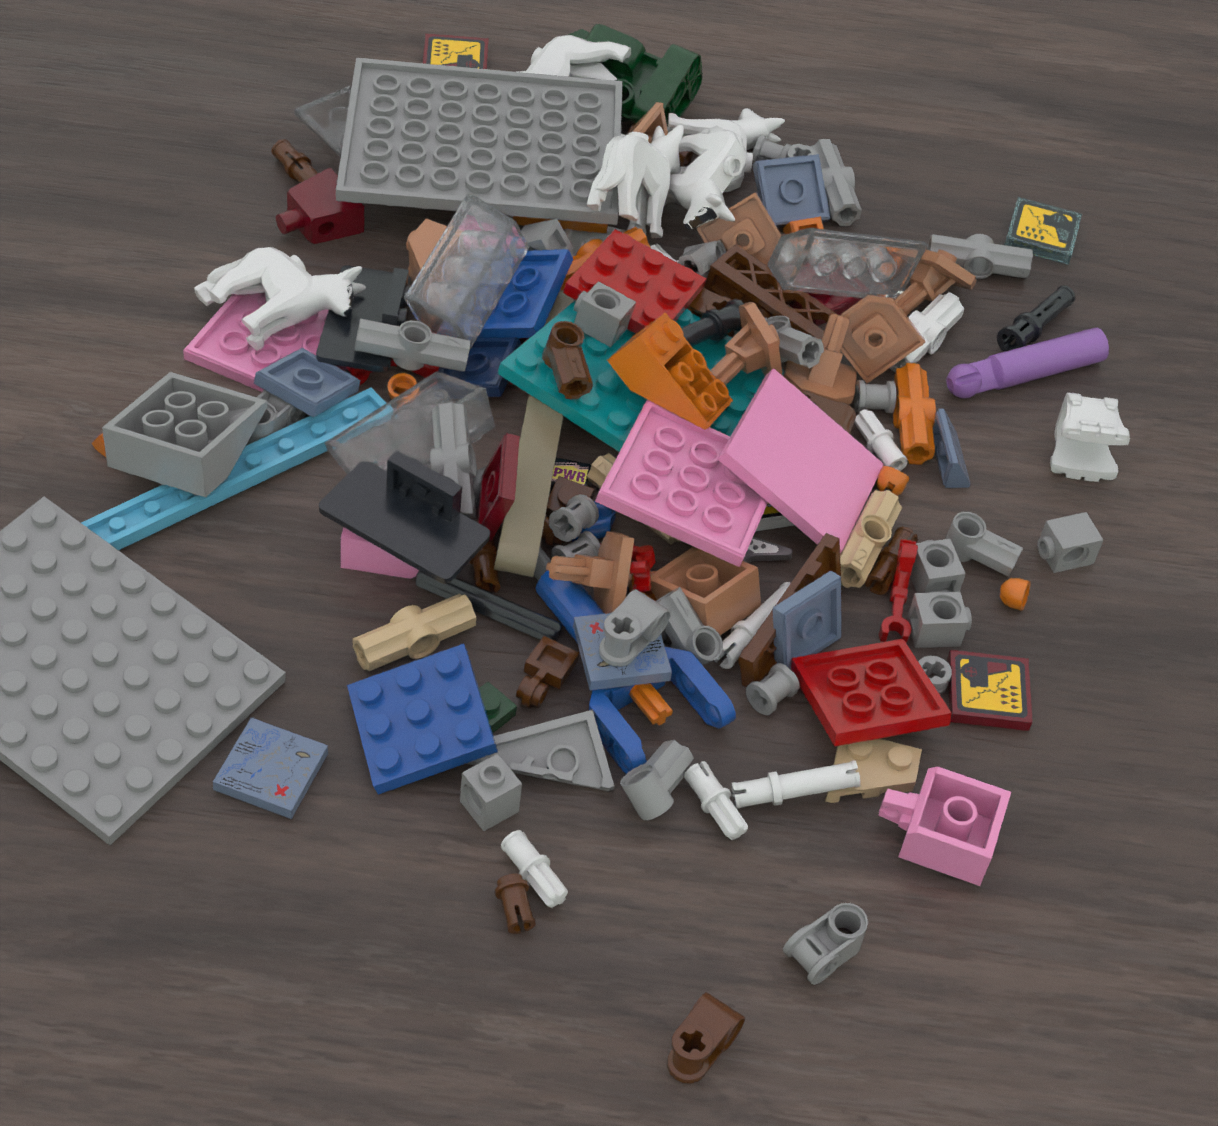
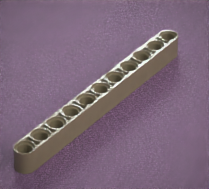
M564 290L559 291L545 325L575 301L563 294ZM530 394L528 395L519 440L515 501L503 520L494 570L533 578L563 415Z

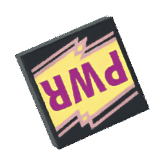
M556 457L549 494H551L558 476L587 486V475L591 469V464Z

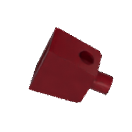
M328 168L288 190L287 211L276 215V223L282 234L299 229L310 243L318 244L363 233L364 205L362 203L336 201L338 175L332 168Z

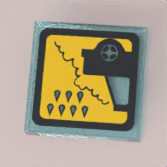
M1018 197L1004 245L1032 249L1035 256L1069 264L1082 214Z

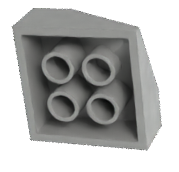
M169 372L102 427L107 466L158 482L162 485L181 489L194 495L207 497L228 478L267 409V400Z

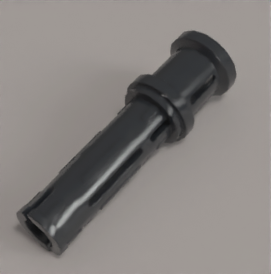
M1059 286L1055 292L1031 312L1020 313L1014 318L1011 326H1005L998 332L997 343L1001 350L1005 352L1024 347L1028 342H1035L1041 337L1043 327L1073 304L1076 299L1074 291L1068 286ZM1014 339H1016V340H1015V343H1014L1013 345H1010V343H1011Z
M732 299L722 309L707 310L701 317V320L682 328L684 337L693 347L708 339L720 341L727 336L728 332L733 330L740 331L742 327L739 306L744 303L741 300Z

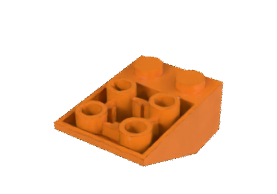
M666 312L631 337L607 360L629 390L704 430L709 428L733 401L729 396L726 385L721 380L715 378L706 366L703 355L698 350L692 348L684 337L680 325L670 319Z

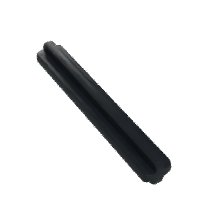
M418 571L416 575V585L446 599L457 594H465L472 603L473 611L541 640L543 636L557 641L561 634L562 624L459 578L455 577L450 583L442 584L421 571Z

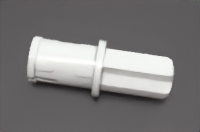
M865 409L860 411L859 415L856 416L854 424L867 441V449L871 453L874 452L884 466H889L899 471L904 469L908 459L893 441V433L890 430L884 429L872 411Z
M702 761L700 765L698 763L692 765L685 772L684 778L700 798L703 812L712 815L726 837L731 840L739 838L747 831L748 825L731 802L732 794L730 790L722 787L707 762Z
M516 830L507 835L501 843V849L507 853L520 870L519 874L522 875L523 880L530 883L548 907L553 908L558 904H562L566 900L565 896L568 890L549 867V858L546 855H540L527 839L526 834L521 830Z

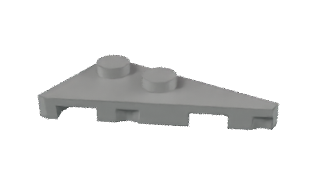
M593 710L496 735L494 739L498 752L466 763L477 765L498 753L513 773L604 791L614 790V783Z

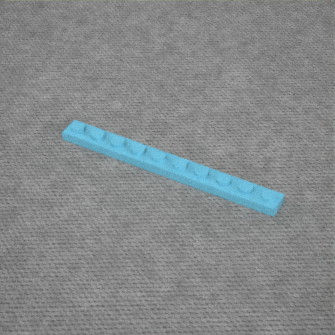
M371 387L337 403L315 417L308 416L246 445L228 478L207 497L194 495L168 485H161L81 523L114 548L120 550L391 421L392 409Z

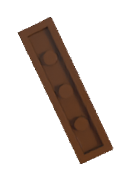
M736 244L711 264L704 286L705 289L722 297L738 299L744 304L754 302L764 318L786 316L789 318L793 329L821 340L824 330L815 325L813 319L827 322L831 314H836ZM736 259L746 266L747 270H736L728 264ZM757 281H768L774 286L775 290L763 289L757 285ZM784 300H795L802 305V309H792L785 304Z

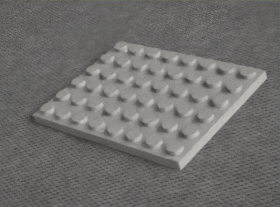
M356 58L336 185V201L617 225L619 211L617 186L607 192L605 201L601 202L600 211H593L589 208L587 201L592 183L601 170L607 144L613 137L621 136L622 81Z
M44 496L0 531V760L103 841L111 845L285 682L286 672Z

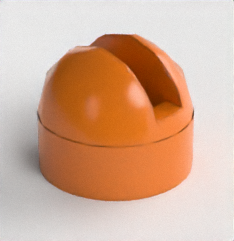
M399 373L390 378L388 394L393 403L399 406H407L416 399L418 394L417 381L410 374Z
M882 466L877 478V488L879 491H884L885 488H888L898 496L902 494L910 478L895 468Z
M1020 578L1006 580L1000 588L1001 601L1010 608L1023 611L1029 596L1031 582Z

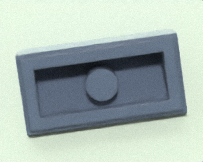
M938 409L935 415L933 436L935 455L945 488H968L971 483L957 432L945 410Z

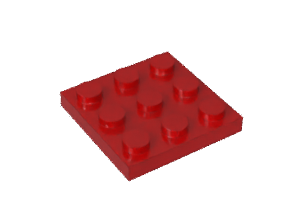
M614 229L566 282L563 294L577 301L583 291L589 292L598 281L636 301L627 329L638 333L665 312L670 319L677 321L702 291L707 278L664 256L661 252L640 243L631 236Z
M904 639L794 657L791 660V671L794 672L799 680L800 688L834 746L950 726L951 711Z

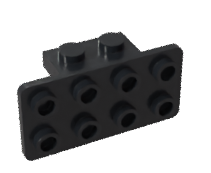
M345 265L341 267L340 273L357 266ZM362 267V271L353 282L365 285L366 289L354 296L351 315L341 316L332 310L328 311L316 351V359L318 362L335 366L384 373L390 369L391 357L354 350L360 319L400 326L407 321L408 309L405 307H411L414 286L411 285L409 270L394 268L393 272Z
M398 450L387 459V471L369 461H362L319 502L320 514L442 584L450 583L490 540V530L461 514L462 486L451 478L442 476L423 465L419 460L410 458Z

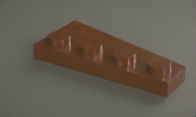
M828 533L823 536L777 604L829 571H833L841 577L840 540L838 537ZM773 609L740 654L739 666L741 668L742 686L747 687L754 681L760 682L769 675L771 667L777 664V661L774 660L776 629L773 628Z

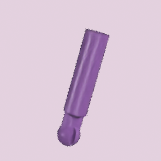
M1098 327L990 355L987 359L958 364L950 370L946 378L947 387L950 393L958 398H970L984 391L1008 388L1102 362L1108 357L1109 344L1106 335Z

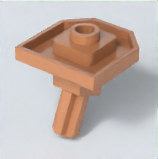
M756 192L729 208L735 217V221L730 222L717 218L696 228L704 243L720 240L725 246L726 252L736 244L766 266L777 261L782 235ZM736 259L731 261L728 265L732 267V264L734 263V261H736Z
M899 243L895 253L915 265L909 277L912 285L895 299L906 315L911 313L924 300L933 301L951 285L972 290L977 282L976 276L956 264L957 258L944 250L939 249L938 252Z
M867 295L841 314V316L850 319L841 352L866 383H869L926 343L924 337L893 298Z
M754 302L740 305L739 313L742 329L725 345L726 355L710 371L716 379L721 380L725 385L741 370L748 374L761 369L766 376L774 368L782 375L779 351L780 339L775 327L772 324L768 325Z
M831 314L822 337L824 351L820 356L819 363L809 369L788 360L785 362L783 377L798 390L810 391L815 395L836 402L851 404L855 395L857 371L852 366L840 363L843 356L840 351L850 319L838 314Z
M607 531L599 548L598 556L575 554V558L554 556L551 562L547 563L546 570L549 571V577L553 580L571 581L593 587L594 600L605 614L612 613L626 598L627 587L630 586L633 574H630L634 538L621 533Z

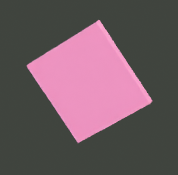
M265 293L232 294L183 350L184 359L263 392L264 389L254 384L256 372L300 348H304L316 355L329 309L319 311L302 322L274 333L264 341V347L256 351L246 340L251 335V332L242 323L241 319L266 303ZM336 366L343 371L347 370L344 366Z
M774 368L763 379L718 457L722 464L817 545L826 533L838 537L840 540V553L843 551L884 465Z
M649 400L645 402L595 500L599 504L740 567L768 503L718 460L730 436L710 427L704 430Z

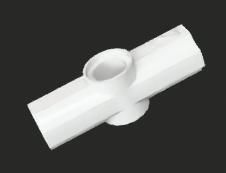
M950 292L945 295L939 294L922 312L915 310L909 316L910 321L924 337L926 343L890 367L891 370L896 372L897 368H901L907 363H917L926 353L934 354L938 350L949 329L963 315L965 308L961 305L959 297Z

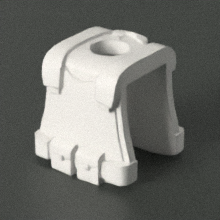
M1066 393L1055 427L1056 445L1053 456L1050 459L1052 472L1065 473L1066 478L1080 480L1081 477H1084V481L1099 482L1100 478L1113 480L1117 477L1118 466L1110 453L1108 445H1128L1130 441L1129 430L1123 426L1119 416L1117 399L1106 397L1104 399L1082 397L1081 394Z

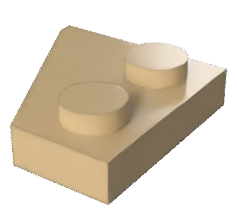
M873 739L837 746L833 765L855 760L858 766L856 773L859 772L860 787L829 791L825 801L835 803L839 802L840 796L859 793L862 794L863 798L877 797L885 793L887 789L903 793L913 791L922 749L883 739Z

